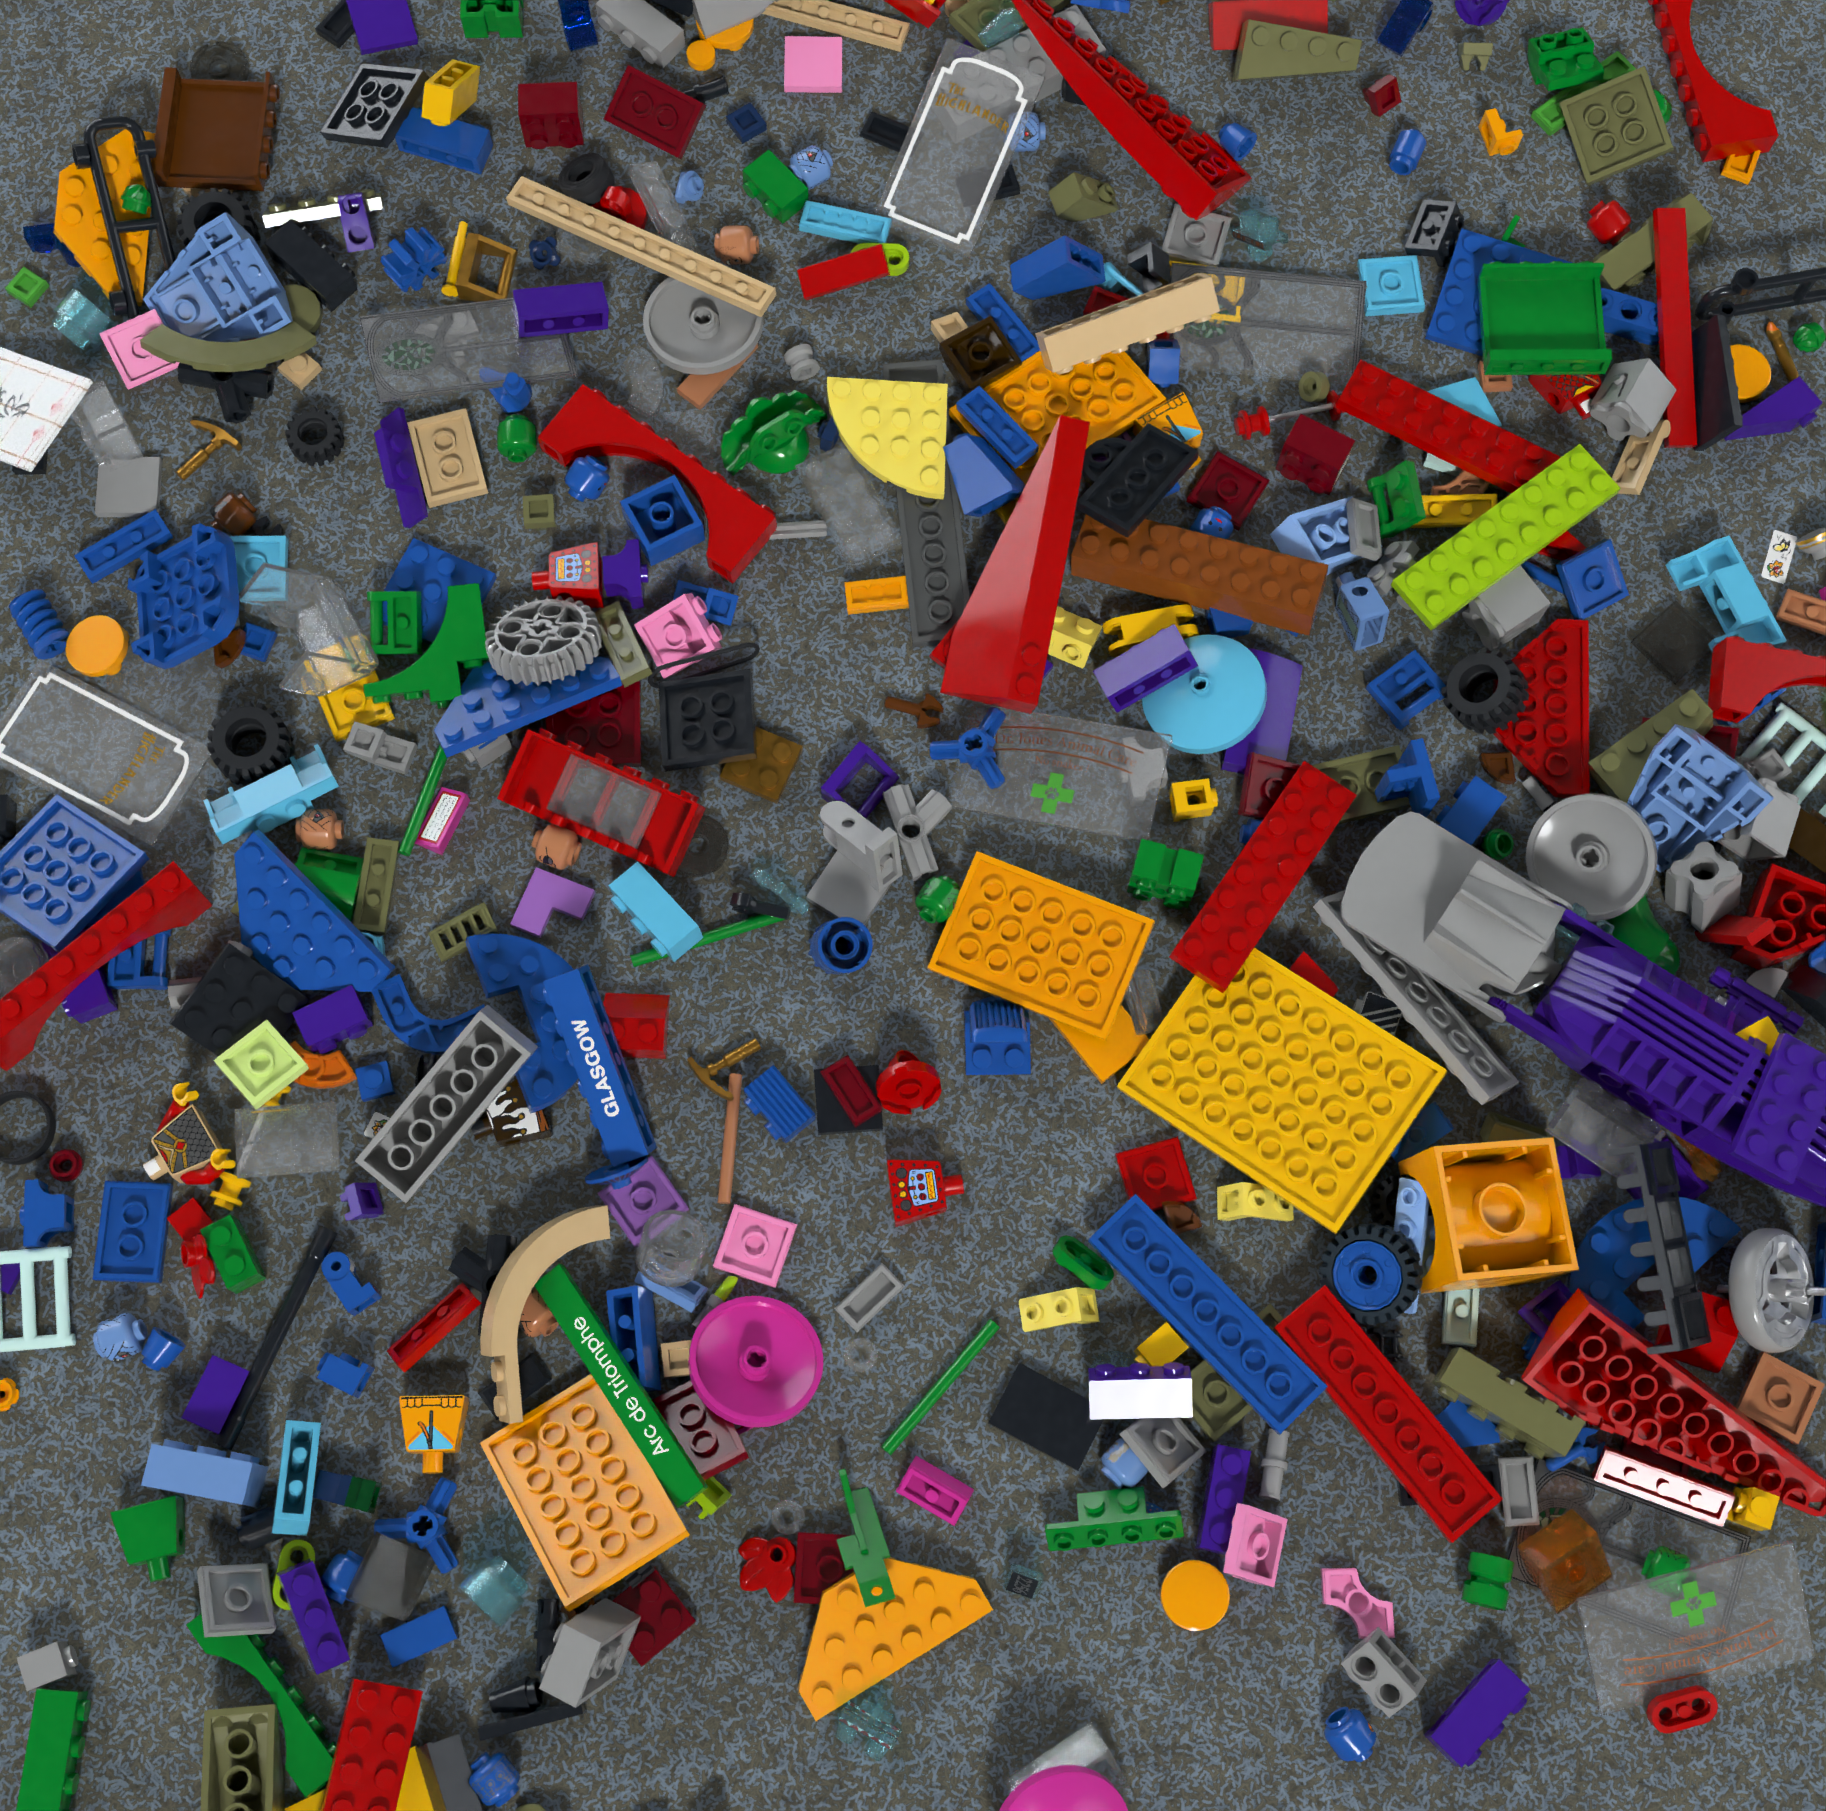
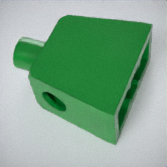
M175 1495L110 1512L128 1564L133 1566L147 1564L150 1583L171 1578L168 1558L185 1553L184 1497Z

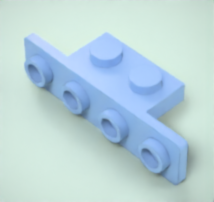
M1404 1177L1399 1179L1393 1231L1403 1233L1405 1235L1404 1239L1407 1242L1411 1241L1415 1246L1412 1249L1414 1253H1418L1421 1260L1418 1263L1423 1269V1274L1420 1276V1279H1422L1429 1271L1434 1256V1218L1432 1211L1428 1212L1429 1200L1423 1187L1417 1180ZM1418 1296L1404 1313L1415 1314L1417 1312Z

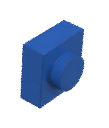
M388 1061L355 1069L363 1102L396 1094Z

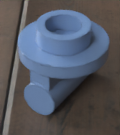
M695 171L680 173L673 199L676 203L684 204L685 201H697L702 197L704 184Z

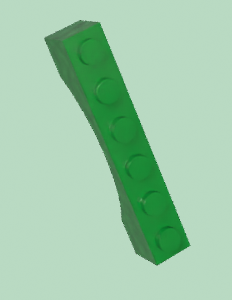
M202 1613L186 1624L206 1654L223 1657L240 1665L256 1677L269 1692L272 1700L277 1705L284 1727L286 1741L285 1769L305 1797L312 1796L328 1783L337 1743L335 1741L331 1744L322 1733L326 1728L321 1719L315 1713L310 1715L303 1706V1703L306 1701L303 1693L295 1684L289 1686L282 1676L286 1673L282 1663L277 1657L273 1656L270 1658L263 1648L266 1645L261 1634L204 1637Z

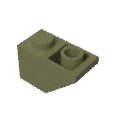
M1076 172L1070 174L1048 191L1057 217L1072 222L1119 210L1115 200L1116 193L1110 184Z

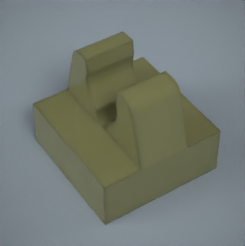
M1463 42L1458 44L1457 56L1460 59L1461 69L1468 71L1469 63L1475 57V60L1478 62V71H1484L1489 57L1492 55L1493 43Z
M553 494L523 496L525 529L541 531L548 530L550 527H556L555 499Z

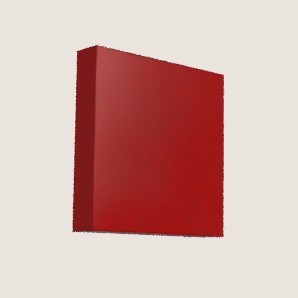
M1178 1136L1115 1154L1128 1200L1136 1194L1153 1212L1163 1210L1161 1202L1176 1201L1185 1204L1197 1200Z

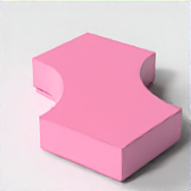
M1356 1568L1320 1569L1322 1603L1336 1606L1345 1611L1353 1620L1359 1639H1364L1377 1627L1388 1638H1395L1393 1603L1379 1600L1370 1595L1362 1586Z

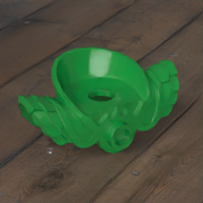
M793 390L788 394L781 392L776 394L771 400L766 397L752 399L747 405L745 416L737 418L732 423L730 429L724 432L720 447L725 469L730 475L734 476L751 462L758 469L772 474H784L795 470L805 461L809 453V437L805 427L827 419L826 412L816 404L813 398L798 390Z

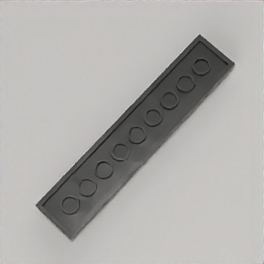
M942 359L882 364L883 380L945 384ZM948 407L946 422V445L952 443ZM946 456L943 500L910 494L906 492V489L895 485L913 647L938 645L961 617L970 598L958 493Z

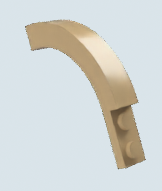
M608 1205L579 1208L564 1213L536 1229L512 1252L492 1285L482 1318L480 1345L481 1355L494 1357V1362L491 1363V1376L493 1381L496 1382L497 1396L494 1397L493 1404L495 1414L501 1422L509 1424L523 1422L517 1337L525 1302L540 1276L561 1256L581 1245L593 1241L611 1239Z

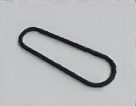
M749 642L670 662L654 669L652 675L648 676V683L654 688H659V684L653 682V677L659 671L742 648H755V651L750 656L684 678L708 675L752 660L758 655L760 648L757 644Z

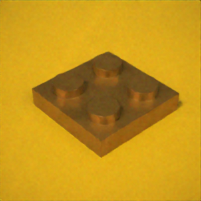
M755 726L757 758L726 763L720 774V780L777 804L803 751V746Z

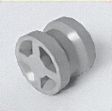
M809 344L794 346L784 354V360L791 367L790 374L794 381L811 378L820 370L818 361L812 357L813 349Z

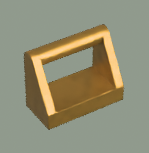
M468 233L455 284L459 299L486 304L506 303L518 252L480 234ZM482 255L504 258L496 293L475 285Z

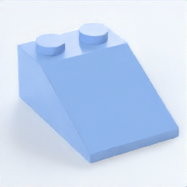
M1353 496L1289 515L1270 534L1280 553L1327 564V575L1363 558L1350 552L1346 503Z

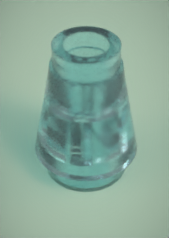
M1012 7L1001 9L982 31L978 33L982 44L989 48L1019 34L1023 23L1019 14Z

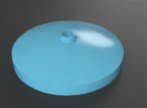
M1211 634L1186 638L1184 641L1198 667L1142 698L1144 714L1154 733L1174 749L1192 754L1219 752L1239 743L1258 724L1267 701L1265 675L1254 654L1234 639Z

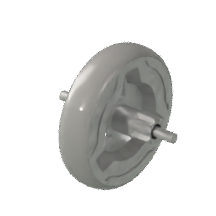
M1761 1228L1746 1235L1737 1246L1733 1255L1728 1285L1717 1286L1718 1293H1729L1732 1317L1743 1339L1753 1348L1768 1353L1785 1352L1799 1344L1811 1322L1814 1295L1826 1296V1287H1814L1811 1265L1801 1243L1789 1232L1778 1228Z

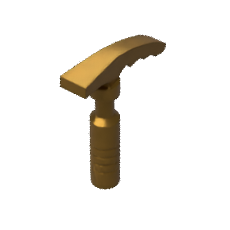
M191 420L190 423L194 428H200L205 432L208 431L212 436H216L210 440V445L204 450L200 449L175 473L185 481L209 459L211 453L216 449H221L223 444H228L237 451L242 449L241 444L225 430L215 425Z
M753 1038L724 1055L723 1059L717 1063L708 1064L706 1068L700 1067L692 1056L687 1059V1062L703 1085L721 1098L733 1101L732 1093L718 1086L715 1080L711 1081V1077L717 1075V1071L726 1066L731 1067L760 1050L761 1047L756 1038Z

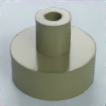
M1306 372L1299 381L1300 396L1307 402H1320L1324 400L1330 390L1329 380L1322 372Z

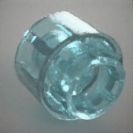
M75 288L54 309L58 315L52 320V325L81 350L86 349L90 343L96 346L102 340L99 333L115 325L106 314Z
M495 1556L489 1563L482 1560L458 1585L498 1627H501L525 1602L521 1596L528 1590V1583L500 1556Z

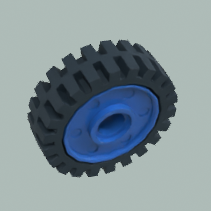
M1364 1223L1350 1227L1337 1235L1328 1244L1327 1250L1322 1255L1321 1260L1323 1264L1319 1266V1274L1323 1275V1278L1320 1280L1321 1287L1326 1285L1351 1317L1355 1319L1356 1323L1362 1324L1366 1322L1368 1325H1375L1398 1317L1416 1300L1419 1294L1418 1290L1422 1286L1423 1280H1420V1276L1423 1274V1269L1418 1263L1421 1260L1419 1254L1414 1253L1412 1249L1415 1246L1411 1241L1407 1242L1404 1239L1405 1235L1403 1233L1393 1231L1394 1228L1391 1226H1382L1381 1223ZM1367 1265L1375 1269L1377 1273L1376 1281L1367 1278L1365 1274V1267Z

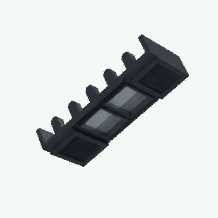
M1671 1141L1646 1143L1607 1150L1608 1157L1627 1154L1635 1155L1638 1173L1619 1176L1616 1182L1617 1186L1621 1189L1641 1186L1644 1207L1628 1209L1624 1212L1623 1217L1628 1223L1647 1221L1651 1241L1633 1244L1630 1252L1634 1257L1654 1255L1658 1272L1656 1276L1640 1278L1637 1282V1287L1643 1292L1661 1289L1666 1310L1648 1312L1644 1316V1321L1649 1326L1669 1324L1672 1341L1646 1348L1647 1354L1682 1351L1712 1342L1702 1292L1697 1289L1678 1196V1191H1681Z

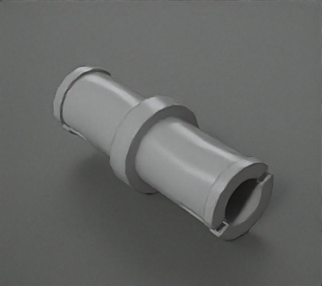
M1269 1429L1265 1458L1261 1459L1260 1465L1263 1467L1259 1497L1266 1500L1280 1501L1283 1473L1288 1469V1463L1285 1462L1290 1433L1283 1431L1278 1435L1273 1429Z

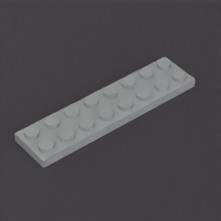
M1345 890L1321 898L1313 906L1319 914L1320 920L1339 937L1342 946L1351 951L1360 962L1364 972L1374 978L1381 987L1383 994L1397 1005L1402 1011L1405 1020L1414 1025L1423 1036L1427 1046L1437 1052L1445 1062L1446 1068L1460 1079L1473 1099L1484 1105L1508 1092L1519 1083L1516 1077L1429 976L1347 926L1341 918V902Z

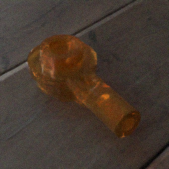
M1671 1132L1679 1144L1691 1155L1693 1161L1691 1168L1696 1176L1703 1181L1706 1179L1710 1182L1717 1180L1718 1174L1722 1172L1719 1162L1711 1155Z

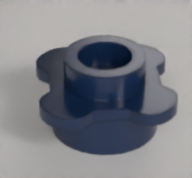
M550 236L543 241L532 240L530 242V256L536 269L541 270L547 265L558 266L560 264L561 257L557 254V241L554 237ZM544 250L547 251L546 256L543 255Z

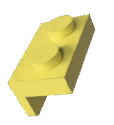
M1057 606L1048 654L1079 668H1084L1090 652L1101 633L1102 626L1088 618H1082Z

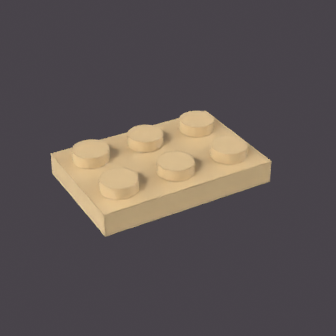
M466 408L407 422L429 508L489 493Z

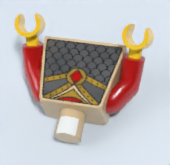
M189 1082L179 1083L173 1087L172 1095L174 1099L157 1128L156 1134L151 1139L159 1155L144 1163L143 1167L153 1181L169 1172L172 1178L180 1184L208 1185L216 1180L225 1169H232L236 1166L235 1161L230 1160L227 1156L231 1149H223L202 1111L193 1104L189 1106V1101H194L199 1096L196 1090L187 1092V1087L190 1085Z

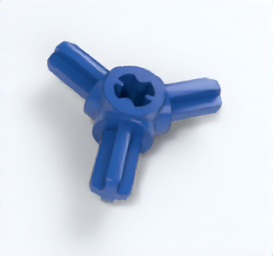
M991 707L979 727L972 728L963 735H959L958 740L931 742L929 748L931 759H959L960 763H968L973 770L978 769L990 789L999 788L1005 782V777L994 761L996 753L993 750L996 744L994 736L1005 720L1006 714L997 707Z
M441 1477L425 1506L420 1504L417 1511L407 1512L406 1517L376 1520L374 1524L375 1538L377 1540L407 1538L408 1543H417L421 1550L425 1548L428 1550L442 1574L450 1572L457 1567L459 1561L444 1538L448 1532L444 1527L447 1517L443 1514L457 1490V1484ZM425 1517H428L427 1521L433 1523V1528L426 1531V1536H422L424 1532L418 1530V1524H423Z

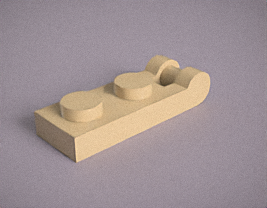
M1659 420L1654 431L1648 433L1644 438L1630 435L1612 476V479L1621 488L1618 494L1640 495L1662 441L1670 434L1671 425L1668 420Z

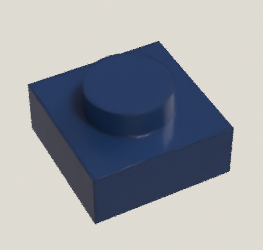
M751 102L726 116L727 124L742 144L767 130L766 122Z
M832 416L829 422L823 421L817 437L821 438L820 449L828 453L832 452L840 437Z

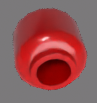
M1601 200L1588 212L1592 217L1587 221V228L1601 244L1610 242L1614 245L1631 230L1629 227L1631 217L1616 200H1612L1607 204Z

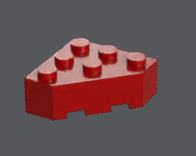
M1772 863L1759 875L1745 916L1771 918L1776 928L1754 946L1734 945L1730 958L1761 970L1818 947L1826 940V885Z

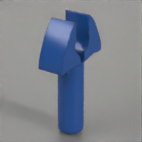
M1582 1428L1566 1457L1548 1458L1545 1461L1548 1470L1554 1472L1578 1457H1584L1588 1465L1595 1463L1601 1455L1605 1441L1592 1448H1584L1583 1444L1586 1443L1588 1436L1598 1432V1430Z

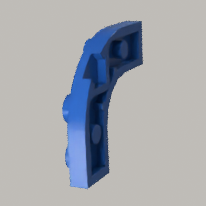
M400 974L383 981L375 990L371 991L385 1023L394 1035L409 1047L428 1054L443 1055L475 1015L485 1007V1004L456 1017L445 1020L430 1019L418 1012Z

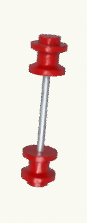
M1332 390L1328 392L1327 404L1268 417L1264 406H1258L1256 413L1250 415L1245 410H1240L1238 417L1234 418L1235 432L1237 436L1242 435L1243 440H1250L1251 434L1258 431L1262 436H1268L1270 434L1271 422L1298 417L1300 413L1307 415L1329 410L1333 421L1340 420L1341 413L1345 412L1335 406L1341 395H1337Z

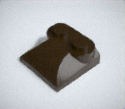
M991 316L939 343V350L947 368L966 394H969L978 386L982 389L1022 365V361Z

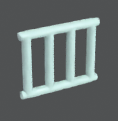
M1780 702L1774 710L1776 712L1775 716L1736 761L1746 769L1745 766L1758 756L1786 721L1801 732L1781 757L1788 767L1791 766L1811 741L1826 751V735L1790 707ZM1826 753L1792 793L1799 798V805L1825 775ZM1826 804L1819 811L1824 817H1826Z
M71 1246L0 1251V1265L20 1263L23 1337L3 1339L0 1273V1352L76 1345V1336L74 1333L71 1334L67 1258L72 1256ZM53 1260L57 1334L37 1336L34 1262Z

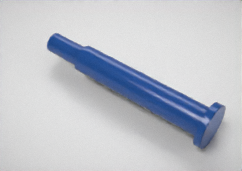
M1529 561L1521 564L1530 577L1566 595L1559 577Z

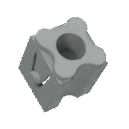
M1650 358L1615 363L1589 405L1592 408L1590 415L1606 426L1607 434L1614 440L1621 441L1627 435L1644 438L1648 433L1654 431L1677 389Z
M1520 565L1469 603L1468 609L1462 612V617L1468 626L1477 632L1482 644L1492 651L1538 623L1551 603Z
M1760 778L1758 782L1774 799L1750 823L1742 827L1741 825L1736 826L1722 834L1723 838L1717 841L1746 861L1786 857L1801 808L1798 804L1799 798L1797 796L1780 790L1777 787V783L1773 780Z
M1700 842L1691 853L1681 860L1674 861L1670 869L1666 871L1665 903L1674 911L1687 913L1691 918V925L1702 934L1739 905L1742 872L1738 870V866L1734 862L1727 861L1718 854L1711 843Z

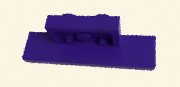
M398 407L380 421L381 428L374 433L386 488L395 489L403 527L411 528L428 517L404 408Z

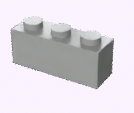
M599 0L595 4L597 21L600 26L608 32L613 31L627 47L631 48L633 46L641 52L643 58L650 64L656 63L663 69L685 47L684 29L645 0Z

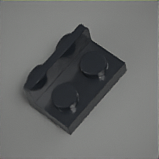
M1423 199L1404 247L1407 255L1435 257L1438 267H1445L1448 257H1451L1453 254L1457 234L1464 226V216L1460 213L1457 202Z

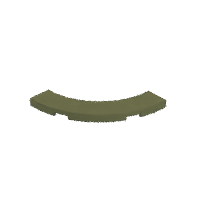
M294 321L272 334L238 342L200 340L180 334L163 324L140 339L141 348L154 356L173 364L179 362L192 365L193 369L211 372H240L265 368L268 363L281 359L284 361L290 360L317 344L316 336Z

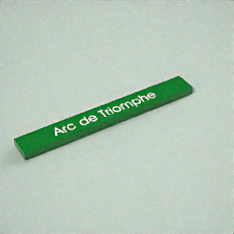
M558 1264L536 1282L535 1288L676 1507H684L708 1488L706 1482L563 1264Z

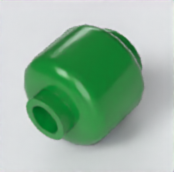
M507 416L497 427L498 452L507 457L511 462H524L526 458L534 455L537 450L536 426L526 416Z

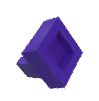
M376 1182L352 1183L344 1187L345 1192L340 1195L341 1202H348L350 1212L344 1214L346 1221L375 1218L384 1214Z

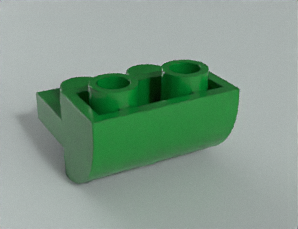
M1583 27L1572 28L1568 31L1554 34H1544L1541 37L1528 40L1529 69L1536 85L1544 84L1548 91L1603 79L1605 69L1593 54L1594 42Z
M301 847L297 863L294 865L350 922L352 921L364 858Z

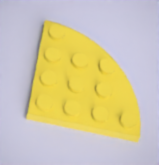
M827 377V400L830 414L839 431L841 440L855 459L870 473L885 483L889 481L906 489V492L926 498L944 499L945 452L943 447L946 446L948 384Z

